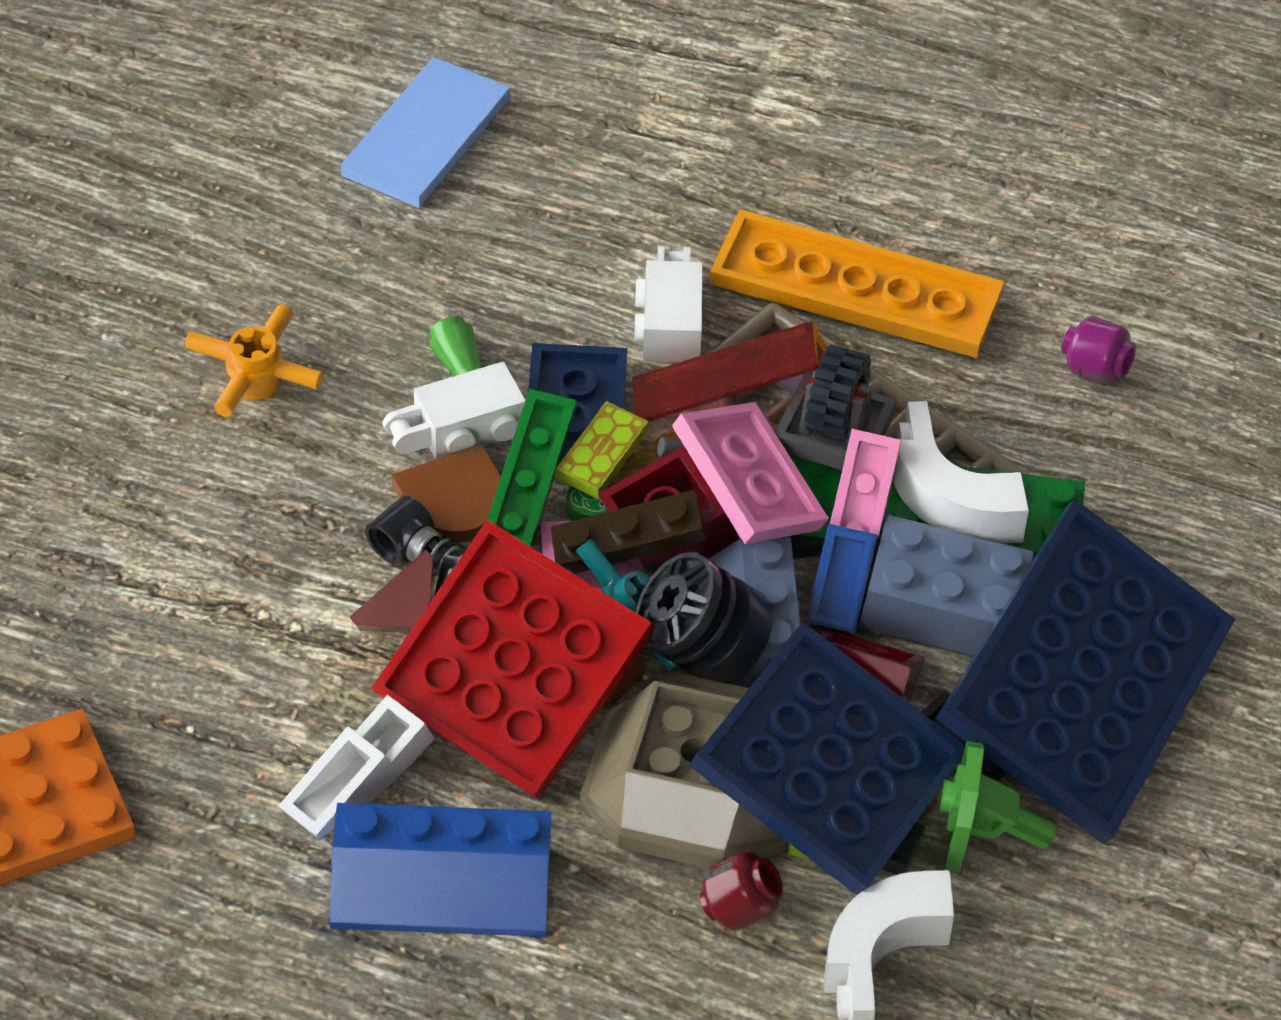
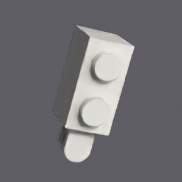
M658 246L657 260H646L645 279H636L635 307H644V314L635 313L634 342H643V361L695 363L700 359L702 262H690V247H683V251H665V246Z
M503 361L414 388V405L389 413L383 420V427L386 433L394 436L392 444L396 452L408 454L429 447L434 458L438 459L480 444L486 446L512 439L526 400Z

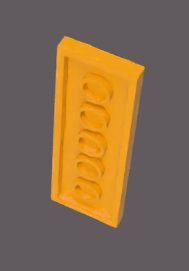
M739 209L714 261L709 277L710 285L977 358L1003 295L1005 281L741 209Z

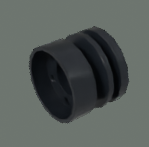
M696 552L681 553L666 561L650 577L640 594L635 613L650 621L656 628L645 643V647L670 662L677 664L678 667L695 677L727 684L741 678L758 661L768 643L773 625L772 607L763 593L730 575L728 571Z

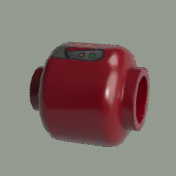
M741 852L711 866L705 872L700 903L703 911L711 920H717L721 926L731 931L742 930L774 914L779 905V897L783 893L782 880L775 865L769 859L761 858L752 852Z

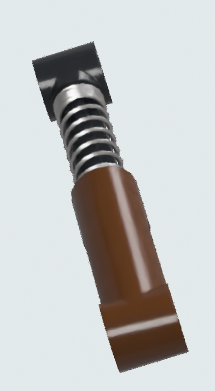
M408 495L398 498L365 528L366 538L370 546L381 558L389 563L398 564L403 559L413 562L427 550L434 558L436 563L435 576L438 577L445 554L461 558L463 555L460 553V546L450 547L449 539L442 540V535L435 530L434 520L428 510L417 499ZM638 655L601 709L606 710L610 708L643 677L645 672L644 665Z

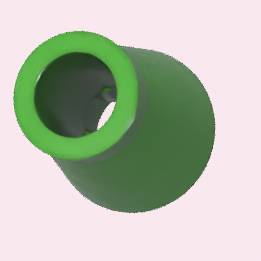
M451 316L440 320L431 328L429 332L431 337L429 346L453 376L482 368L474 329L471 324L465 323L464 319L460 316Z

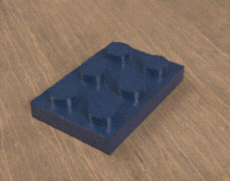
M532 343L528 391L533 389L577 400L576 413L560 463L606 401L624 409L628 348Z

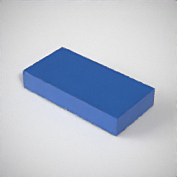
M828 524L806 618L807 623L856 634L878 540L877 534Z

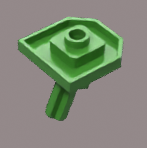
M968 740L961 764L957 766L954 781L944 780L941 791L939 811L948 812L946 831H949L944 870L960 874L970 835L996 839L1004 832H1007L1040 849L1048 848L1056 835V825L1050 820L1019 806L1020 792L981 774L984 754L983 743Z

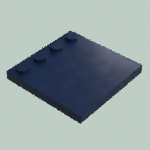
M802 622L698 751L689 766L854 894L858 895L862 891H866L941 789L944 780L949 778L960 763L965 745Z

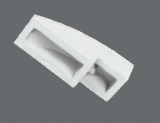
M387 695L356 731L347 726L278 806L301 826L320 839L334 830L337 802L369 804L388 788L435 738L423 721Z

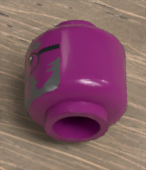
M1090 316L1083 319L1077 328L1071 326L1067 330L1061 350L1062 353L1067 354V367L1074 375L1107 385L1114 382L1117 378H1125L1135 358L1136 344L1131 342L1130 333L1124 326Z

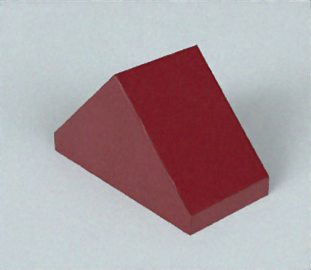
M425 550L355 611L349 618L360 631L409 633L434 597L436 563L432 555Z

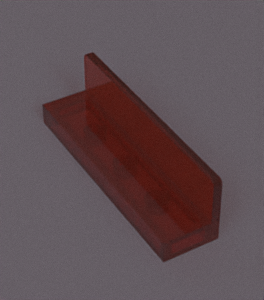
M813 321L634 376L632 377L634 415L650 422L812 372L820 368V360L822 355H825L827 345Z

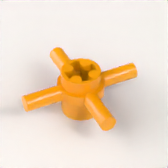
M278 305L263 328L256 326L245 327L236 331L229 342L192 330L188 333L185 340L186 349L224 360L226 363L227 373L231 380L214 405V409L219 415L230 417L242 397L248 400H262L272 396L278 390L280 379L315 390H319L324 378L323 372L283 360L282 350L277 341L293 317V311L288 306Z

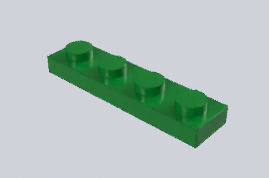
M529 389L487 520L533 548L556 476V468L560 463L576 413L577 400Z

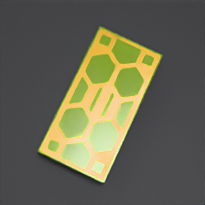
M606 401L556 468V479L599 499L598 494L606 490L648 432V421Z

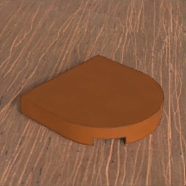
M480 444L392 474V486L399 498L403 495H408L423 504L434 520L435 530L441 533L442 536L451 537L452 542H465L473 540L486 522L501 476L483 445Z

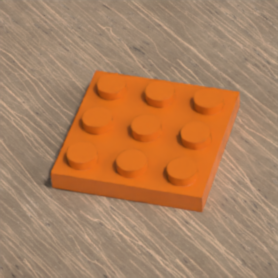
M83 708L0 735V885L136 838L133 822Z

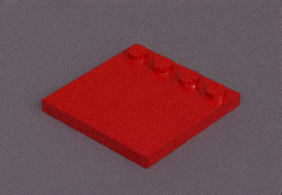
M486 520L375 681L371 690L383 699L389 695L423 721L430 730L539 801L656 628L650 621L489 520Z

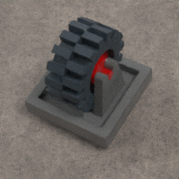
M830 344V347L828 346L825 350V355H822L820 368L814 370L813 375L804 373L775 430V434L789 455L842 470L852 429L885 436L896 413L897 399L871 392V386L867 384L871 369H869L871 366L870 355Z

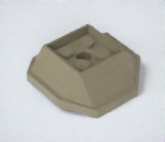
M669 671L606 712L581 789L580 807L590 818L593 817L602 831L618 848L705 868H710L741 852H752L758 856L765 855V857L784 852L786 840L689 766L698 751L749 688Z

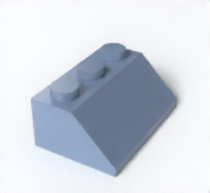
M781 537L751 544H744L740 538L709 558L717 566L728 571L730 575L763 593L772 607L773 625L765 649L758 661L741 678L731 682L730 684L750 688L800 626L791 537Z

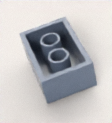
M887 514L858 627L974 657L1031 565L1034 552Z

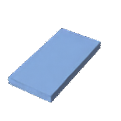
M433 56L341 164V176L420 208L509 101L510 87Z

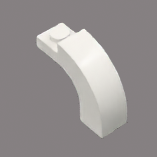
M927 401L907 402L905 422L897 423V439H900L902 442L893 477L895 488L904 503L920 519L931 526L1002 544L1023 543L1029 510L1021 472L983 474L967 471L954 465L937 448Z
M949 870L914 871L886 878L868 887L865 892L862 891L844 908L832 929L829 939L824 975V993H837L838 1018L874 1020L875 1001L872 969L888 953L908 946L949 945L954 920Z

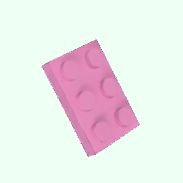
M756 402L681 413L672 425L744 544L818 531L828 520V516Z

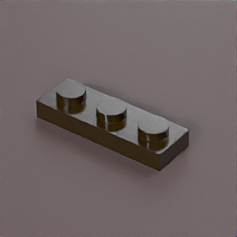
M696 490L550 526L555 562L573 574L590 570L576 552L580 546L590 539L596 543L611 564L706 541L701 504Z

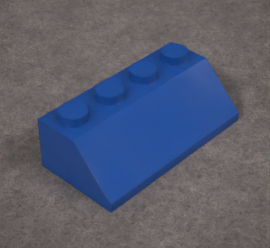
M337 802L332 846L330 928L546 937L551 853V811Z

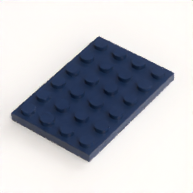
M1074 499L1061 514L940 710L936 720L966 742L968 740L983 743V755L1098 841L1105 844L1117 832L1232 627L1235 618Z

